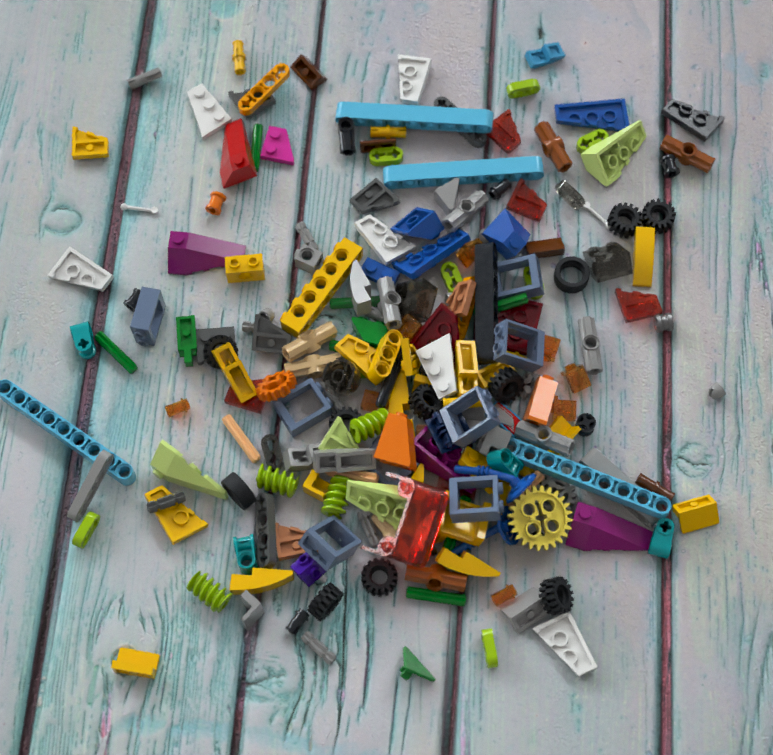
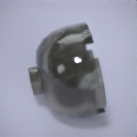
M338 357L335 358L337 360L326 365L323 370L322 382L325 383V390L331 395L346 397L353 394L359 388L361 372L357 365L350 360Z

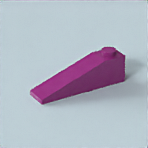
M171 231L168 243V274L191 275L193 274L192 272L201 270L205 272L210 271L211 268H224L225 257L245 255L246 245L190 232Z
M427 425L414 438L416 462L419 465L420 463L424 464L425 469L449 481V478L471 477L469 474L454 473L455 465L460 466L458 461L462 455L461 448L441 454ZM476 488L464 490L472 494Z
M578 502L565 545L582 551H648L653 531L598 507Z

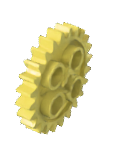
M534 485L531 487V492L529 489H526L524 491L525 495L521 494L518 496L519 500L515 499L512 501L515 506L508 507L509 510L513 511V513L507 515L508 518H512V521L507 523V525L514 527L510 533L516 532L515 540L521 538V546L528 543L529 550L534 545L536 551H540L541 546H543L545 551L548 550V544L555 548V541L559 544L563 543L561 536L568 537L565 530H571L567 523L572 522L573 519L568 518L567 515L571 514L572 511H566V507L570 504H563L562 501L565 496L558 498L559 491L557 490L552 494L551 487L544 491V486L541 485L537 491ZM536 500L538 501V504H539V505H538V509H537V506H536V504H535V501H536ZM545 501L550 502L552 505L550 512L543 508ZM525 505L532 507L531 515L524 513L523 508ZM536 516H543L544 520L540 522V520H536ZM549 521H553L556 525L554 532L550 531L547 527ZM529 525L536 527L537 532L535 535L528 533ZM541 526L545 533L544 536H542L541 534Z

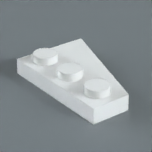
M398 54L401 102L403 104L419 106L432 64L431 58Z
M202 83L187 92L203 140L232 122L231 117Z
M371 215L356 221L354 224L357 231L386 266L416 250V245L413 243L409 244L403 240L401 235L393 233L387 229L388 226Z
M70 246L47 275L52 279L102 292L114 278L112 274Z
M450 333L416 350L418 358L440 401H443V398H448L458 393Z
M570 611L533 628L579 677L598 668Z

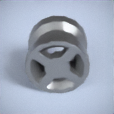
M670 312L665 313L663 316L659 314L654 315L653 321L657 333H662L663 330L673 331L674 323Z

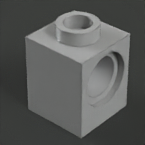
M302 244L301 248L297 249L293 256L295 267L310 274H314L324 261L323 252L305 244Z

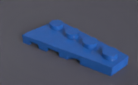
M625 98L554 105L556 124L610 131H620L629 126Z
M458 229L437 239L438 243L427 244L422 247V251L414 255L411 252L405 255L406 259L400 262L395 260L391 264L393 269L414 280L428 269L436 266L444 258L449 257L451 253L462 248L471 239L468 233Z

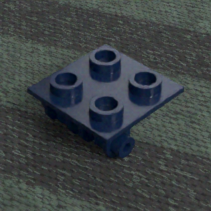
M434 412L432 418L425 420L441 454L461 448L453 444L439 412ZM461 412L457 416L464 432H466L470 428Z

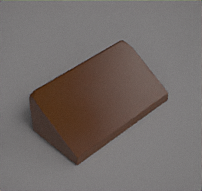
M302 54L290 66L311 90L327 80L324 74L308 57Z
M396 138L360 141L361 153H370L375 148L396 147Z
M560 237L527 242L525 250L527 255L535 253L538 258L564 255L565 247Z

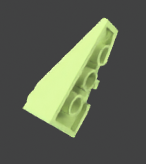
M641 120L594 144L580 154L586 171L604 186H609L622 174L621 170L625 165L629 164V158L633 152H637L647 137Z
M163 439L161 440L150 463L153 469L152 473L160 480L164 478L168 482L226 500L228 498L227 491L208 475L202 476V472L195 464H187V461L182 457L183 454Z

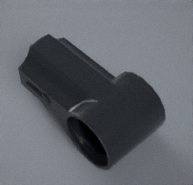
M342 117L338 121L340 154L350 156L356 153L354 122L349 117Z

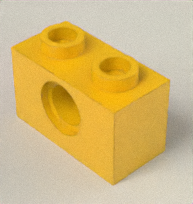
M262 253L225 257L228 283L265 280Z

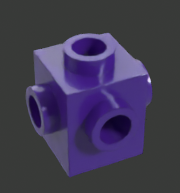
M307 552L290 566L299 579L308 587L327 572Z

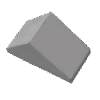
M454 178L437 188L434 192V200L447 216L455 208L459 178Z

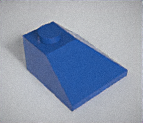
M419 207L413 209L390 228L395 233L431 240L437 238L440 232L445 229L435 211Z
M506 208L482 232V235L489 242L496 243L497 251L506 260L515 257L527 244L531 235Z

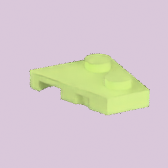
M337 416L318 447L319 450L359 448L339 416Z

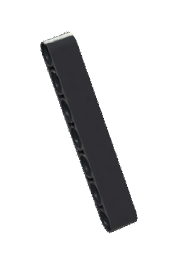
M489 242L475 245V346L479 366L498 363L493 360L494 329L498 324V253L496 243Z

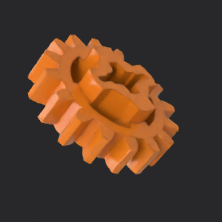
M283 370L275 372L273 375H267L262 379V383L257 384L258 387L255 390L259 400H262V402L266 400L268 402L277 401L278 398L286 397L291 393L290 390L295 389L297 381L293 372H290V370L285 372Z

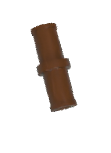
M642 473L639 474L635 481V484L668 498L670 502L675 495L674 492L661 486L659 481L655 482Z

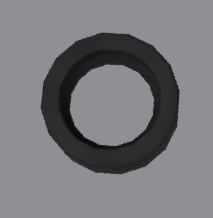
M575 256L561 259L554 271V282L557 288L569 294L582 291L587 286L590 277V269L587 263ZM566 267L577 268L582 272V280L577 283L566 282L561 277V271Z
M232 472L221 481V485L227 491V494L241 509L246 510L257 501L248 485L235 472Z

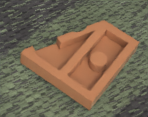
M472 279L458 282L453 293L446 301L448 307L458 315V318L466 317L469 312L476 287V282Z
M276 523V546L279 561L297 558L306 552L298 545L306 530H300L292 526L289 528Z

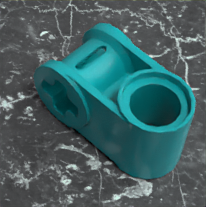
M89 321L70 326L71 335L80 356L83 359L93 358L96 354V348Z
M508 448L491 451L486 457L490 468L514 475L515 477L518 476L520 470L524 467V463Z
M661 518L655 525L648 554L666 559L669 558L675 527L671 519ZM662 525L666 526V532H663Z
M250 534V536L242 538L233 537L240 571L245 575L252 574V568H257L254 535ZM246 560L252 561L249 566L242 565Z

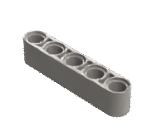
M592 448L579 461V464L638 486L595 448ZM607 482L599 483L604 489L609 488ZM625 489L618 490L620 496L625 497L628 495ZM641 496L637 498V501L640 504L647 503V499L645 497ZM659 504L656 505V508H657L659 511H661V512L664 511L663 508H662ZM623 505L647 527L651 528L659 520Z

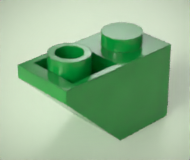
M352 316V328L357 337L369 343V346L377 349L381 338L389 331L385 323L369 321L361 316Z

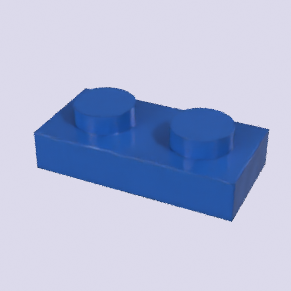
M367 257L361 267L367 279L377 283L379 278L389 276L392 277L395 285L400 277V272Z

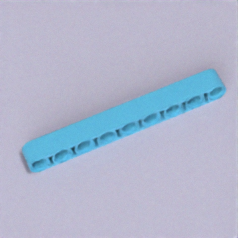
M339 102L337 103L335 122L338 123L342 117H349L353 120L354 126L386 127L390 125V127H406V129L490 133L493 128L494 113L487 109Z
M539 156L390 165L383 168V181L388 189L442 186L454 178H459V185L498 183L504 178L513 182L539 180L544 177L543 161Z
M0 380V398L5 403L92 464L98 454L95 456L91 454L96 450L100 452L106 450L113 454V461L115 463L109 467L106 474L125 486L132 485L135 482L136 474L129 463L10 380ZM6 389H10L9 392L3 393ZM20 399H25L24 402L18 404ZM40 409L36 414H32L34 410ZM55 419L52 424H47L49 420ZM64 430H69L67 434L62 435ZM84 440L83 444L76 445L78 441ZM124 472H130L127 477H121Z
M510 438L508 446L511 445L516 448L512 453L524 463L525 467L539 470L543 474L658 519L667 517L671 510L670 500L662 495L518 439ZM526 453H532L535 457L529 460L526 459L524 455ZM550 460L553 462V465L546 467L543 465V461ZM564 467H569L572 470V472L570 474H564L561 471V469ZM586 474L591 479L585 482L580 479V476ZM607 482L609 488L602 489L599 483ZM625 489L628 495L625 497L620 496L618 490ZM641 496L645 497L647 499V503L640 504L637 501V498ZM663 504L667 510L661 512L656 508V505Z

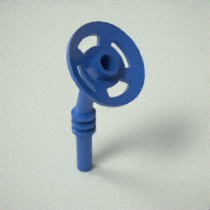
M455 465L454 473L476 476L498 475L499 480L509 482L512 488L506 498L508 504L521 495L536 478V474L533 473L520 479L518 476L515 477L514 475L490 469L489 466L481 467L478 465L477 467Z
M504 506V512L502 515L500 513L501 520H497L496 525L487 529L485 539L499 532L508 545L513 546L518 543L519 539L515 540L516 532L513 533L512 539H509L512 536L510 531L514 528L507 525V523L511 522L507 519V515L513 513V511L508 509L509 506ZM463 542L451 550V552L458 556L464 550H471L472 547L476 546Z

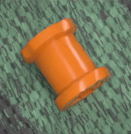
M212 191L210 194L211 200L206 205L205 210L210 214L220 215L222 212L221 206L226 201V196L221 192Z

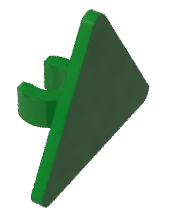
M405 646L403 648L404 665L400 669L402 672L400 676L407 681L412 674L434 682L436 679Z

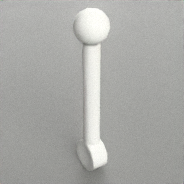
M584 202L583 209L589 210L605 224L607 229H610L608 222L590 207V203Z
M125 203L120 206L122 210L151 212L153 215L158 213L157 207L143 208L128 206Z

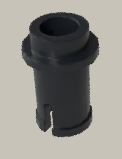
M504 178L495 187H490L488 193L493 200L500 199L503 193L512 188V185L508 179Z
M301 608L295 611V616L285 628L295 636L304 622L309 620L308 617L310 616Z

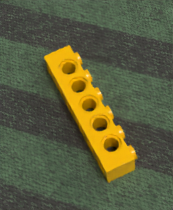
M345 237L341 242L336 243L332 254L324 259L320 270L317 269L310 283L304 285L301 295L292 301L288 312L285 311L282 314L280 322L281 328L298 339L301 333L311 327L330 299L350 275L353 261L357 260L359 263L362 259L363 248ZM345 258L346 260L339 261L338 259ZM335 272V274L329 275L328 273ZM318 286H325L323 289L317 288ZM314 300L312 303H307L306 301ZM297 314H303L302 317H296Z

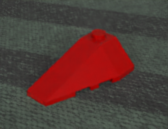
M242 118L225 125L220 165V177L224 189L257 176Z

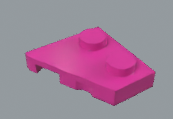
M269 126L260 154L262 160L294 166L295 163L287 129Z

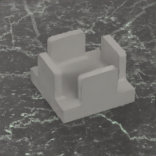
M499 417L501 424L508 427L514 426V423ZM498 425L479 437L475 450L487 456L490 447L497 450L507 448L512 433L499 428Z

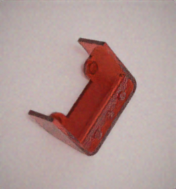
M386 472L385 476L399 481L398 494L406 498L407 501L395 537H383L378 544L377 550L364 545L361 546V549L416 568H423L429 561L448 503V494L446 491L434 486Z

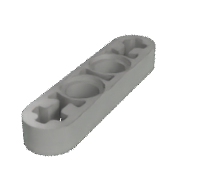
M102 450L98 454L67 513L68 518L78 522L83 517L113 461V454L106 450Z

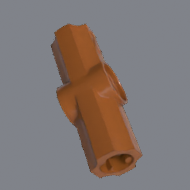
M540 122L534 127V131L542 143V150L545 156L551 158L558 172L568 171L573 163L565 151L562 138L556 136L549 122Z
M669 135L665 136L660 145V150L675 155L682 165H692L706 173L711 170L715 162V158L697 150L693 143H683Z
M408 563L404 580L426 584V587L432 591H440L446 588L465 592L468 575L446 571V568L440 564H432L430 567Z

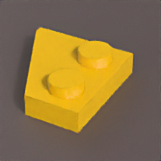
M75 126L72 127L73 160L109 157L108 138L97 136L89 131H80Z
M409 338L400 339L403 355L401 368L405 372V376L421 372V363L416 353L417 349H415L413 344H409Z

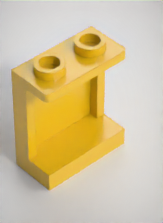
M446 490L442 496L439 495L436 507H439L438 513H435L432 524L435 525L433 533L479 547L485 540L488 521L452 523L449 491ZM460 500V509L492 507L491 503L485 501L479 506Z

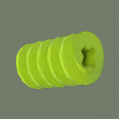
M379 408L377 411L374 410L364 416H359L357 419H352L350 421V432L354 441L359 444L361 439L366 441L368 436L373 438L375 434L380 435L389 412L385 408Z
M262 463L256 477L257 487L261 489L264 486L266 491L272 488L273 493L279 491L281 496L287 492V497L292 498L297 490L300 475L296 479H294V473L286 477V470L280 475L279 468H276L273 473L271 466L264 470V464Z
M334 475L330 479L329 492L325 494L327 499L323 501L324 506L321 508L323 515L327 517L334 515L341 520L342 517L339 515L346 514L342 507H348L349 505L344 499L346 500L347 481L351 479L341 475Z
M198 571L190 579L186 589L189 592L193 591L192 594L195 597L199 596L201 602L205 601L207 607L211 606L213 612L217 611L219 613L227 606L233 594L224 595L227 590L226 588L218 590L221 585L219 582L213 586L212 584L215 579L212 577L207 581L206 579L209 574L206 572L201 576V571Z

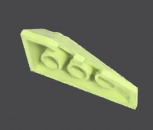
M348 480L346 500L365 512L373 513L381 522L386 521L394 526L393 529L399 533L418 537L429 510L430 492L414 487Z

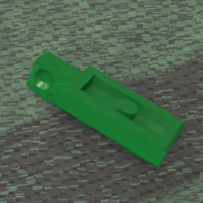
M195 315L176 317L179 356L184 357L186 367H192L193 356H197Z

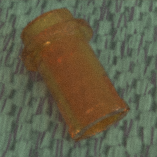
M180 398L181 401L166 405L165 409L168 417L184 411L188 412L191 409L188 399Z
M506 584L505 588L490 595L496 607L511 598L515 599V596L518 595L512 584L509 586Z

